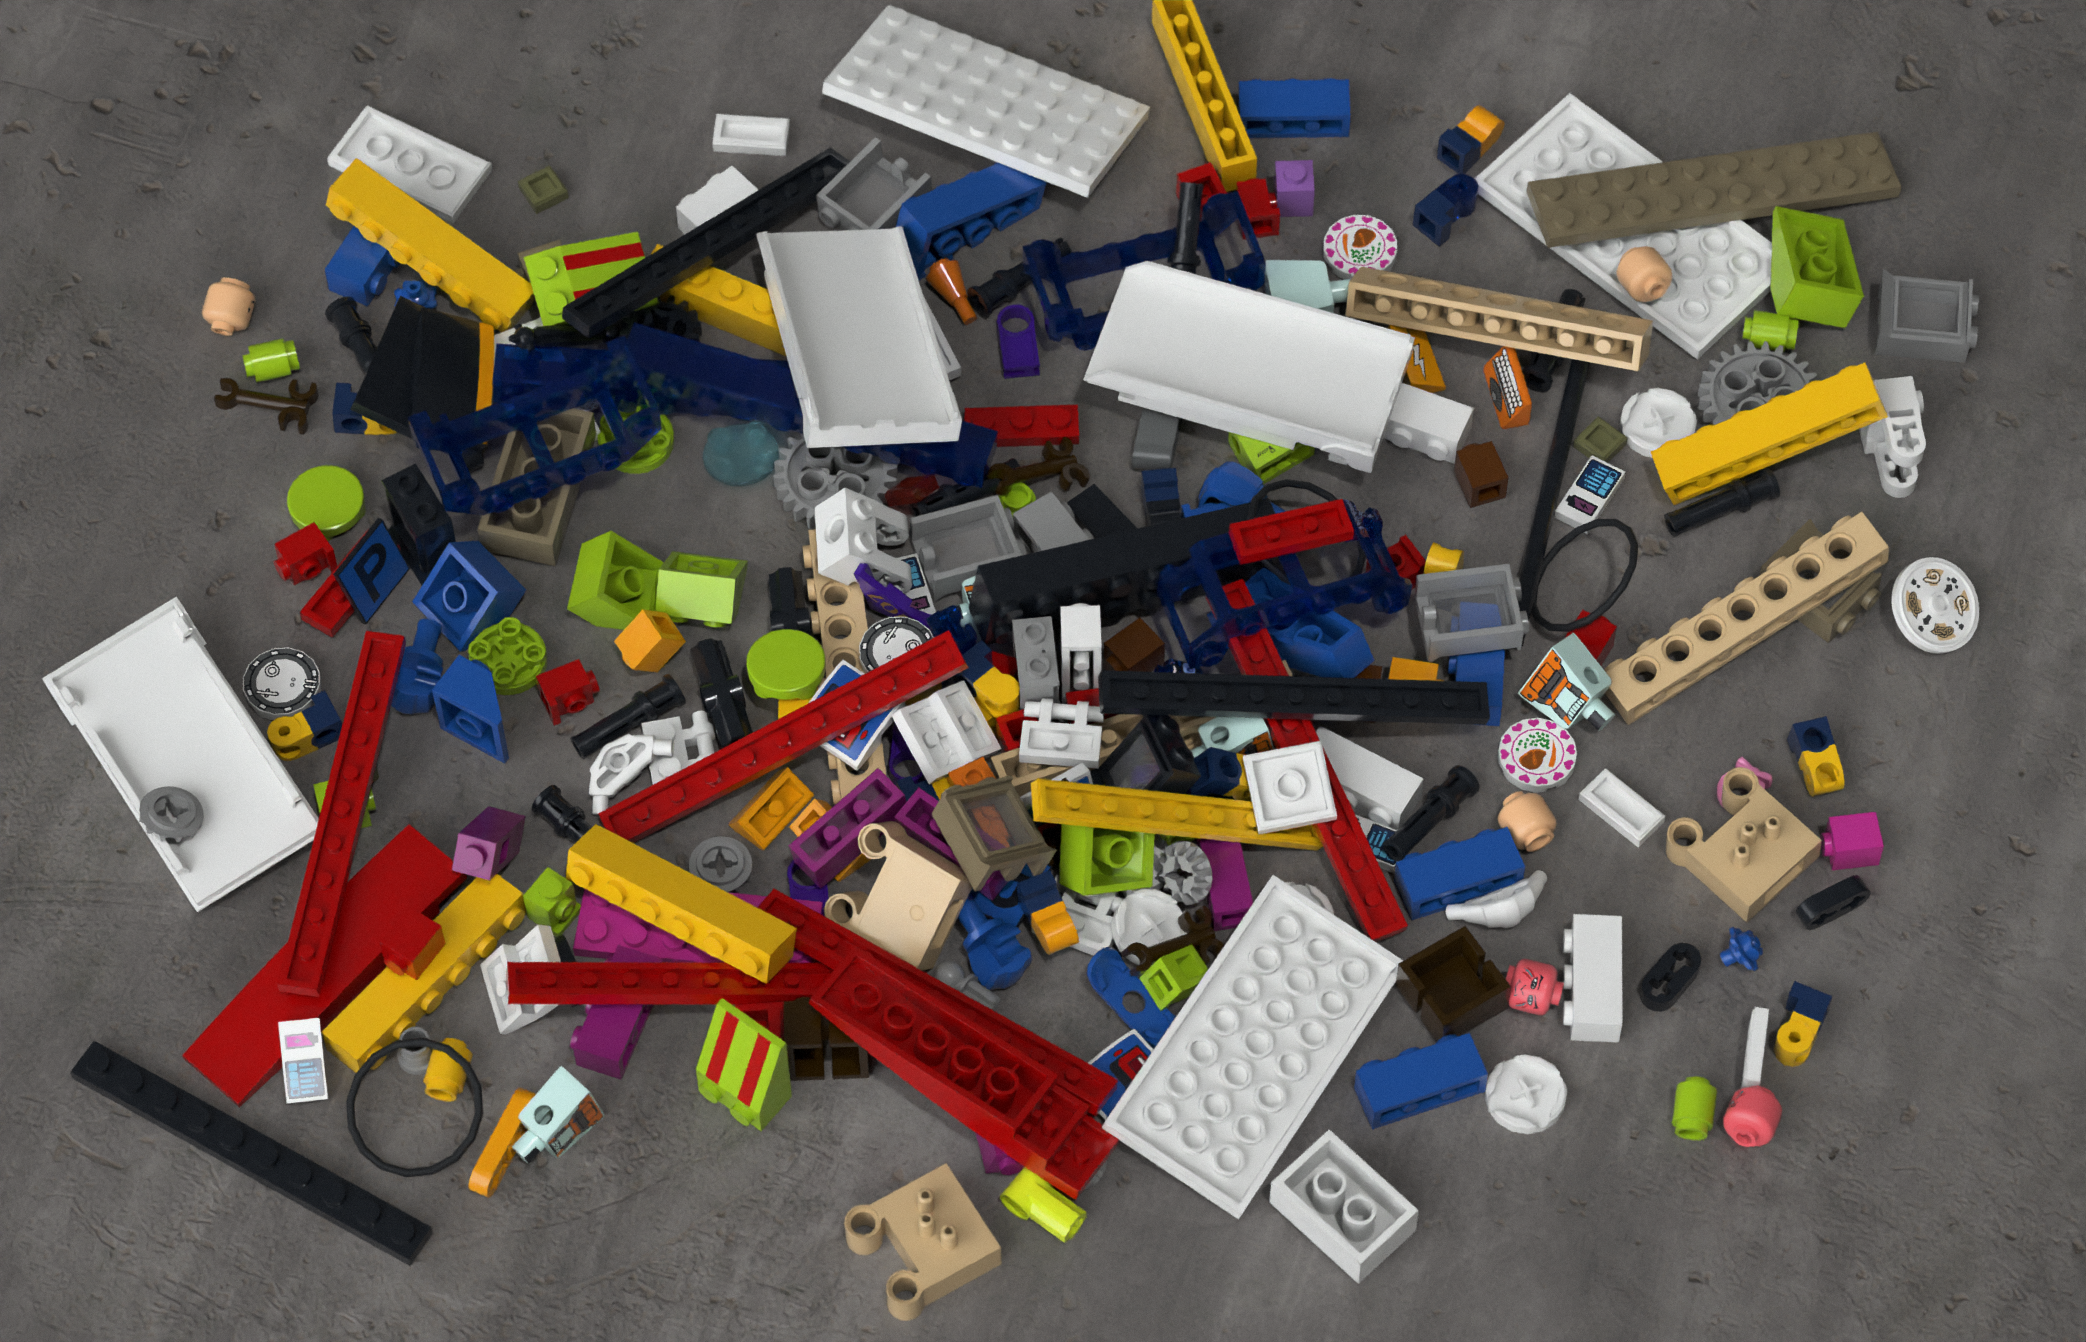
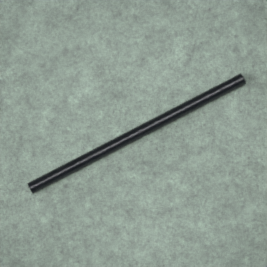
M1571 360L1519 577L1522 598L1521 601H1518L1520 611H1526L1528 622L1590 362ZM1526 634L1523 635L1522 646L1524 644Z

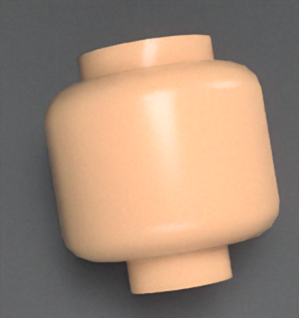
M1648 246L1635 247L1623 254L1616 272L1621 285L1634 300L1639 302H1649L1662 297L1671 285L1673 277L1670 266L1659 252Z
M225 277L221 278L220 282H215L209 286L202 309V316L208 323L212 324L211 330L213 332L232 336L234 331H242L248 328L256 299L254 294L249 291L250 286L247 283Z
M1518 791L1509 795L1503 801L1504 807L1498 814V823L1501 829L1508 827L1517 849H1526L1528 852H1534L1552 841L1554 837L1553 832L1557 825L1556 818L1541 795L1537 793L1524 794L1522 791Z

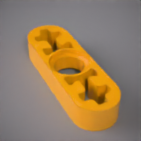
M521 1087L514 1092L472 1171L469 1190L488 1198L495 1193L516 1154L511 1146L527 1131L518 1116L536 1093Z

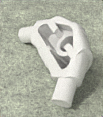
M628 733L604 745L590 767L591 776L588 795L593 796L592 815L599 816L598 813L608 809L609 798L615 797L625 785L628 786L638 777L642 770L655 760L656 755L673 756L674 740L656 739L655 735H630Z
M1537 870L1529 878L1522 879L1505 888L1503 887L1479 898L1468 900L1462 904L1447 905V919L1450 921L1464 919L1466 922L1486 925L1488 928L1514 927L1534 909L1535 902L1542 892L1544 884L1547 882V875L1543 871Z

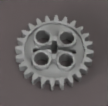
M1750 341L1748 342L1747 351H1742L1735 344L1733 345L1732 356L1721 351L1719 360H1710L1708 371H1703L1697 395L1700 397L1698 410L1704 411L1703 423L1712 422V425H1716L1730 419L1739 411L1752 410L1766 404L1775 396L1788 395L1802 389L1807 383L1815 381L1817 374L1807 373L1809 364L1807 361L1799 364L1795 363L1796 352L1791 353L1787 357L1782 355V345L1772 352L1769 351L1768 342L1763 343L1761 350H1756L1754 344ZM1729 387H1735V388H1738V389H1740V390H1733V389H1731V388H1729Z
M800 428V440L789 436V449H779L780 460L774 462L776 474H773L774 487H777V499L783 500L785 512L793 510L794 521L797 522L807 517V528L809 529L815 525V507L843 488L860 493L881 504L892 503L891 491L897 490L896 477L898 476L894 452L888 451L887 444L807 448L803 428ZM821 455L826 456L825 458H822V459L814 458V457H816V456H821ZM862 461V462H864V463H861V464H853L852 462ZM811 487L820 488V489L815 490V491L807 490L808 488H811Z

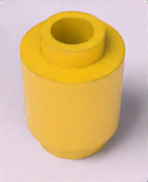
M445 1038L443 1042H440L450 1045L471 1064L473 1054L467 1049L466 1043L454 1038ZM432 1049L423 1080L426 1084L425 1093L437 1100L455 1101L457 1095L463 1092L467 1074L464 1068L448 1054Z

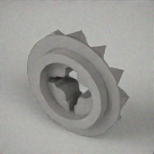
M171 786L156 788L147 793L142 799L139 808V822L145 824L147 834H158L161 842L167 837L174 838L178 843L185 836L193 838L196 830L201 827L204 816L201 803L192 793ZM166 806H168L173 816H177L176 823L170 821L168 816H164Z
M724 836L709 838L700 843L690 856L689 872L726 892L733 890L739 892L741 885L750 880L753 867L751 854L745 845L736 839ZM718 855H722V860L728 866L723 877L717 875L716 869H710L716 867L717 861H719Z
M1178 841L1165 847V854L1158 859L1162 865V870L1157 874L1164 878L1165 886L1163 891L1171 892L1173 899L1177 902H1184L1185 905L1202 901L1208 895L1212 885V869L1206 854L1200 847L1189 841ZM1178 869L1192 873V875L1185 879V877L1179 876Z

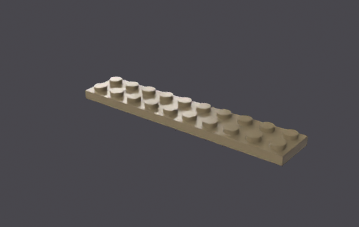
M1878 132L1529 181L1526 193L1548 248L1771 216L1776 206L1805 211L1899 197L1902 187Z

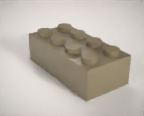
M519 397L478 526L480 543L489 552L556 566L596 437L593 412Z

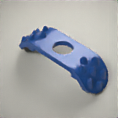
M1111 947L1102 948L1092 957L1088 964L1087 977L1090 984L1098 995L1132 1030H1137L1148 1044L1155 1048L1176 1016L1167 1008L1160 1011L1143 983L1137 976L1130 975V969L1126 966L1117 950ZM1137 992L1143 997L1145 1007L1141 1012L1130 1013L1124 1008L1122 999L1126 993Z

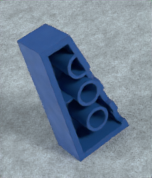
M996 162L994 165L978 172H970L952 183L941 184L923 195L908 198L901 204L896 227L902 226L918 280L926 277L924 270L935 262L944 258L949 259V261L953 260L952 254L968 244L973 249L983 243L993 228L996 227L1001 232L1038 210L1041 205L1046 182Z
M1263 567L1245 582L1281 660H1286L1289 668L1319 677L1355 678L1375 661L1361 627L1303 591L1281 581ZM1212 611L1209 612L1207 617L1220 646L1230 649Z

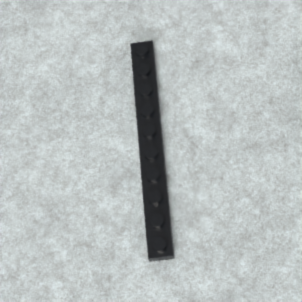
M832 148L826 149L563 307L562 319L587 338L592 337L757 237V233L769 230L817 201L816 195L850 161Z
M1101 670L1098 675L1100 714L1486 725L1490 719L1487 682Z
M96 1041L91 1043L70 1072L72 1078L409 1266L412 1265L433 1235L432 1227Z

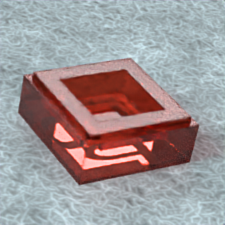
M932 474L907 477L887 490L884 495L888 506L912 504L931 494L939 488L935 475Z

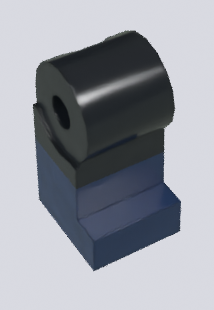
M1176 468L1142 471L1141 493L1147 525L1151 526L1181 519Z

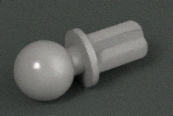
M944 961L935 968L934 978L996 1011L1000 1004V998L979 984L976 975L971 974L965 978L963 968L954 961Z

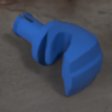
M1233 461L1226 462L1220 467L1214 468L1206 476L1198 496V508L1216 498L1231 505L1230 507L1250 503L1252 498L1265 485H1263V481L1256 474ZM1271 502L1275 514L1286 511Z
M419 620L413 645L405 647L391 704L396 711L403 714L428 713L435 703L432 689L441 679L444 667L442 658L435 653L442 626L434 620Z
M969 893L958 916V920L968 932L962 946L968 952L971 968L978 977L980 984L988 990L1010 987L1021 979L1023 973L1031 965V951L1018 942L1016 935L1021 933L1019 928L1009 923L1005 924L1002 918L999 917L988 920L972 898L971 893Z

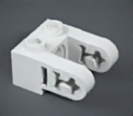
M1912 376L1874 380L1888 417L1859 429L1864 453H1874L1883 490L1892 497H1907L1915 489L1918 478L1916 465L1922 460L1926 446L1920 414L1924 410L1923 395L1920 390H1915ZM1895 465L1899 466L1901 478L1906 479L1904 483H1899L1898 478L1893 477Z
M843 488L815 507L819 574L849 585L852 582H857L854 572L859 564L866 563L869 565L875 580L884 587L890 582L903 593L912 588L910 565L877 549V543L893 546L899 545L908 539V518L905 514L848 488Z

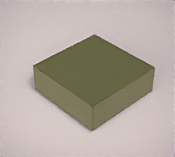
M550 165L518 181L519 190L536 214L569 198L568 190Z
M1598 416L1574 439L1573 447L1589 459L1593 455L1608 463L1627 444L1628 437Z

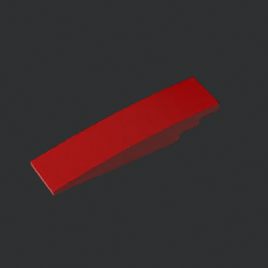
M408 824L347 882L320 996L279 991L277 984L287 942L182 1055L183 1059L240 1108L283 1068L278 1022L319 1018L320 1030L325 1029L387 967L384 963L380 941L405 910L410 906L432 920L440 913L439 904L467 879L466 874L453 871V860Z
M855 946L809 1000V1004L908 1084L989 1143L995 1145L1015 1161L1075 1200L1119 1144V1139L1102 1129L1103 1124L1087 1115L1090 1107L1088 1104L1056 1085L1058 1074Z

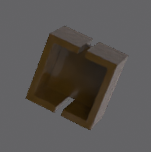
M1466 926L1398 964L1396 987L1415 1013L1421 1011V1021L1436 1041L1447 1035L1455 1034L1461 1036L1508 1009L1511 986L1491 959L1485 962L1486 952Z
M800 997L793 1001H784V1042H786L790 1081L825 1080L824 1040H829L830 1047H832L833 1079L869 1078V1052L809 1004L811 997Z

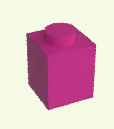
M1876 812L1829 817L1825 833H1820V839L1822 840L1821 852L1824 857L1829 856L1832 871L1879 865L1884 845Z

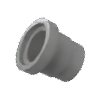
M411 1027L401 1034L399 1040L430 1038L424 1029ZM424 1046L421 1050L415 1052L408 1051L409 1047L397 1050L398 1062L404 1071L414 1075L426 1073L432 1048Z

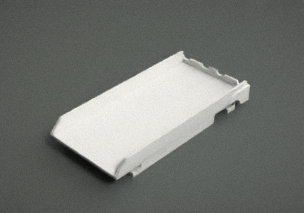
M902 226L891 229L767 233V231L757 233L756 236L766 268L764 272L765 281L797 396L802 398L799 399L803 413V433L807 448L958 441L962 423L961 414L955 395L952 392Z
M1144 261L1126 267L1083 380L1094 385L1119 391V401L1291 450L1294 449L1296 442L1329 452L1328 460L1344 465L1348 463L1354 469L1371 473L1412 355L1415 337L1161 264Z
M176 596L43 677L42 680L72 726L76 725L138 822L142 799L147 793L156 788L178 787L192 793L199 800L204 816L202 825L196 830L193 838L185 836L178 843L174 838L167 837L161 842L158 834H147L145 824L139 822L198 913L312 842L319 818L204 647L207 643ZM166 806L164 816H168L170 821L176 823L177 816H173L168 806Z

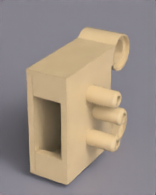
M1738 767L1728 771L1725 775L1721 797L1724 809L1734 816L1705 842L1702 841L1703 831L1698 822L1685 817L1676 819L1668 827L1666 854L1672 863L1678 866H1685L1747 923L1819 857L1822 840L1760 786L1758 777L1753 771L1748 768ZM1734 788H1744L1749 793L1740 796L1734 794L1731 790ZM1679 838H1687L1693 844L1681 846L1675 841Z
M888 821L868 824L862 828L858 836V846L861 853L870 859H887L869 896L861 891L835 894L825 904V917L920 970L933 969L972 886L962 868L908 836L904 827L899 823ZM881 831L885 834L887 841L884 849L879 843ZM847 901L853 909L851 919L847 916L845 910Z
M947 1163L870 1205L853 1207L845 1216L846 1242L854 1253L869 1255L876 1252L883 1242V1235L886 1234L907 1266L908 1270L895 1272L889 1277L886 1284L889 1312L899 1320L909 1321L915 1319L928 1304L1001 1265L1000 1245ZM862 1225L873 1228L868 1234H858L854 1231ZM901 1291H911L915 1294L909 1300H901L896 1297Z

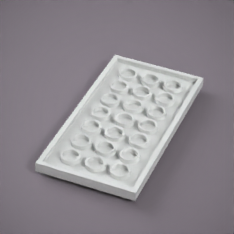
M890 5L883 10L825 79L822 90L823 94L1087 198L1147 121L1150 112V106L1139 103L1132 98L1121 96L1098 85L1090 84L1065 72L1054 70L1034 60L1018 56L1000 47L982 42L967 34L959 33L936 22L928 21Z
M1569 93L1473 179L1472 190L1546 245L1526 193L1529 181L1662 163V161ZM1742 220L1550 248L1640 317L1653 320V327L1697 360L1771 291L1772 242ZM1648 246L1654 248L1672 270L1671 285L1662 297L1653 301L1639 302L1634 300L1618 281L1616 272L1623 254L1635 247Z
M1272 875L1104 1122L1102 1129L1239 1219L1396 982L1398 964L1403 960Z

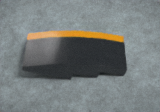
M421 307L410 377H413L410 404L413 405L409 432L483 450L487 445L492 403L494 326Z

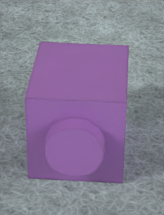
M1312 160L1275 161L1274 192L1277 208L1280 209V217L1313 216L1315 190Z

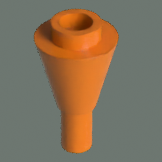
M944 258L932 264L929 268L930 272L926 276V281L951 306L955 307L964 325L974 322L977 316L967 300L968 296L959 262L957 260L949 261V259Z

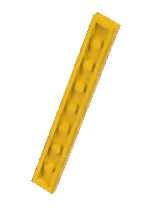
M1039 778L1031 782L1033 821L1315 851L1323 847L1313 824L1258 835L1252 801Z

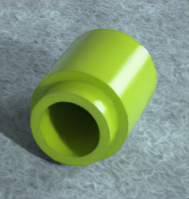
M1754 310L1753 317H1745L1742 339L1749 340V342L1752 341L1756 349H1761L1763 343L1768 342L1769 350L1775 351L1780 345L1783 346V352L1785 349L1794 350L1799 320L1790 319V315H1777V313Z
M283 338L250 345L248 346L249 354L242 355L247 377L255 376L257 383L292 375L291 371L300 369L293 340L284 342Z
M1693 1076L1677 1084L1672 1124L1675 1126V1134L1688 1140H1704L1708 1137V1131L1713 1128L1717 1089L1710 1085L1709 1080Z

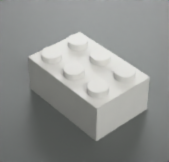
M1330 1130L1323 1134L1271 1182L1270 1203L1358 1284L1416 1231L1419 1210Z

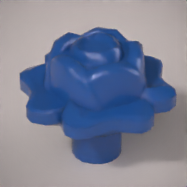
M423 279L419 281H404L403 288H398L394 291L396 297L394 306L399 297L402 296L425 308L434 309L437 307L435 299L436 287L428 286V283Z
M1729 928L1731 936L1729 948L1720 952L1723 963L1728 967L1738 962L1748 970H1758L1757 959L1763 955V949L1760 947V941L1757 936L1753 935V932L1750 930L1742 932L1739 928Z

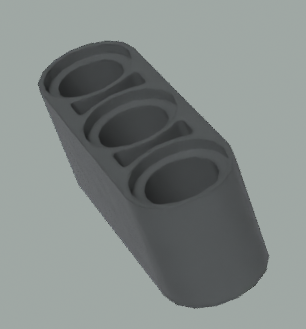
M1143 407L1134 445L1132 467L1147 470L1172 468L1183 419Z

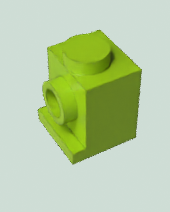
M549 867L544 870L523 895L527 918L538 925L551 926L552 933L556 937L562 935L580 914L581 904L576 902L573 883Z
M1190 945L1160 957L1139 978L1160 1011H1162L1171 1004L1190 997L1208 971V968L1194 946Z

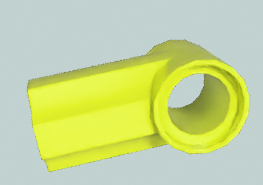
M1026 1167L1020 1171L1000 1195L1001 1202L1011 1213L1023 1220L1031 1218L1064 1243L1076 1235L1086 1219V1211L1054 1189L1053 1185Z

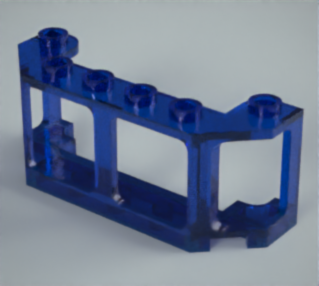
M1238 191L1213 195L1202 208L1197 251L1202 253L1212 279L1242 288L1250 287L1251 290L1256 291L1265 284L1266 261ZM1239 219L1252 253L1243 255V261L1238 266L1225 270L1214 241L1220 233ZM1176 227L1155 234L1146 233L1138 238L1120 243L1111 242L1103 247L1085 252H1073L1062 258L1058 244L1053 241L1041 239L1022 246L1023 270L1031 276L1044 312L1045 329L1049 340L1060 342L1065 337L1072 339L1075 347L1084 351L1094 349L1109 311L1084 317L1081 308H1073L1066 285L1070 282L1116 270L1125 271L1126 267L1144 261L1151 262L1170 256V253H1174ZM1042 279L1049 281L1053 285L1059 303L1050 304Z
M622 336L607 342L611 356L601 361L598 360L597 356L590 358L591 368L452 421H449L447 414L444 413L439 415V422L432 424L426 411L408 417L411 436L416 447L423 454L439 490L444 510L447 512L476 515L504 512L518 502L529 498H541L548 494L550 490L565 484L574 485L583 481L586 476L600 471L614 470L623 462L628 461L662 429L660 410L626 337ZM631 369L648 408L632 414L623 421L610 391L613 385ZM589 402L598 403L615 440L554 463L537 426L538 423ZM512 431H521L526 438L539 469L480 491L477 481L471 477L461 455L462 452L470 447ZM430 450L441 451L448 455L459 480L445 485Z
M1346 499L1343 500L1354 529L1353 539L1345 541V543L1355 540L1359 541L1371 566L1369 572L1314 587L1309 584L1296 553L1278 556L1292 586L1293 593L1242 609H1234L1230 606L1215 572L1219 569L1240 564L1229 533L1198 541L1189 548L1192 558L1185 564L1176 568L1174 565L1169 564L1160 571L1157 594L1189 668L1211 667L1220 663L1228 651L1230 638L1240 635L1251 636L1264 628L1278 624L1283 626L1289 625L1299 618L1315 613L1317 615L1327 614L1336 607L1350 603L1361 604L1372 598L1371 602L1377 612H1385L1386 614L1399 612L1408 606L1412 583L1410 579L1400 577L1382 538L1383 520L1378 510L1369 507L1364 513L1357 510L1354 502ZM1201 583L1217 620L1213 626L1190 643L1173 602L1180 601L1184 591Z

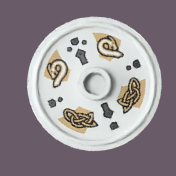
M1928 557L1909 564L1896 578L1892 590V610L1898 627L1912 644L1924 651L1942 654L1962 647L1971 639L1979 621V601L1973 584L1959 567L1941 558Z

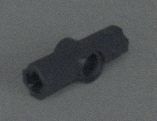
M792 567L778 568L776 572L769 574L770 601L772 602V611H770L771 632L781 629H794L811 635L808 607H805L802 571L794 570Z
M709 638L699 641L695 647L690 649V654L700 682L699 691L705 712H707L708 718H712L720 747L724 748L753 733L745 710L746 701L737 674L733 675L722 640L717 641Z

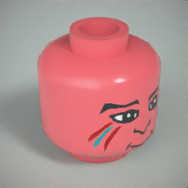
M1529 959L1519 960L1516 966L1510 965L1506 976V981L1511 986L1509 1006L1513 1009L1536 1015H1545L1549 1011L1551 1004L1559 1006L1564 982L1557 981V969L1552 965Z
M1762 1086L1744 1087L1737 1090L1732 1096L1723 1118V1126L1727 1134L1737 1144L1744 1147H1760L1768 1144L1774 1137L1782 1117V1107L1769 1089Z

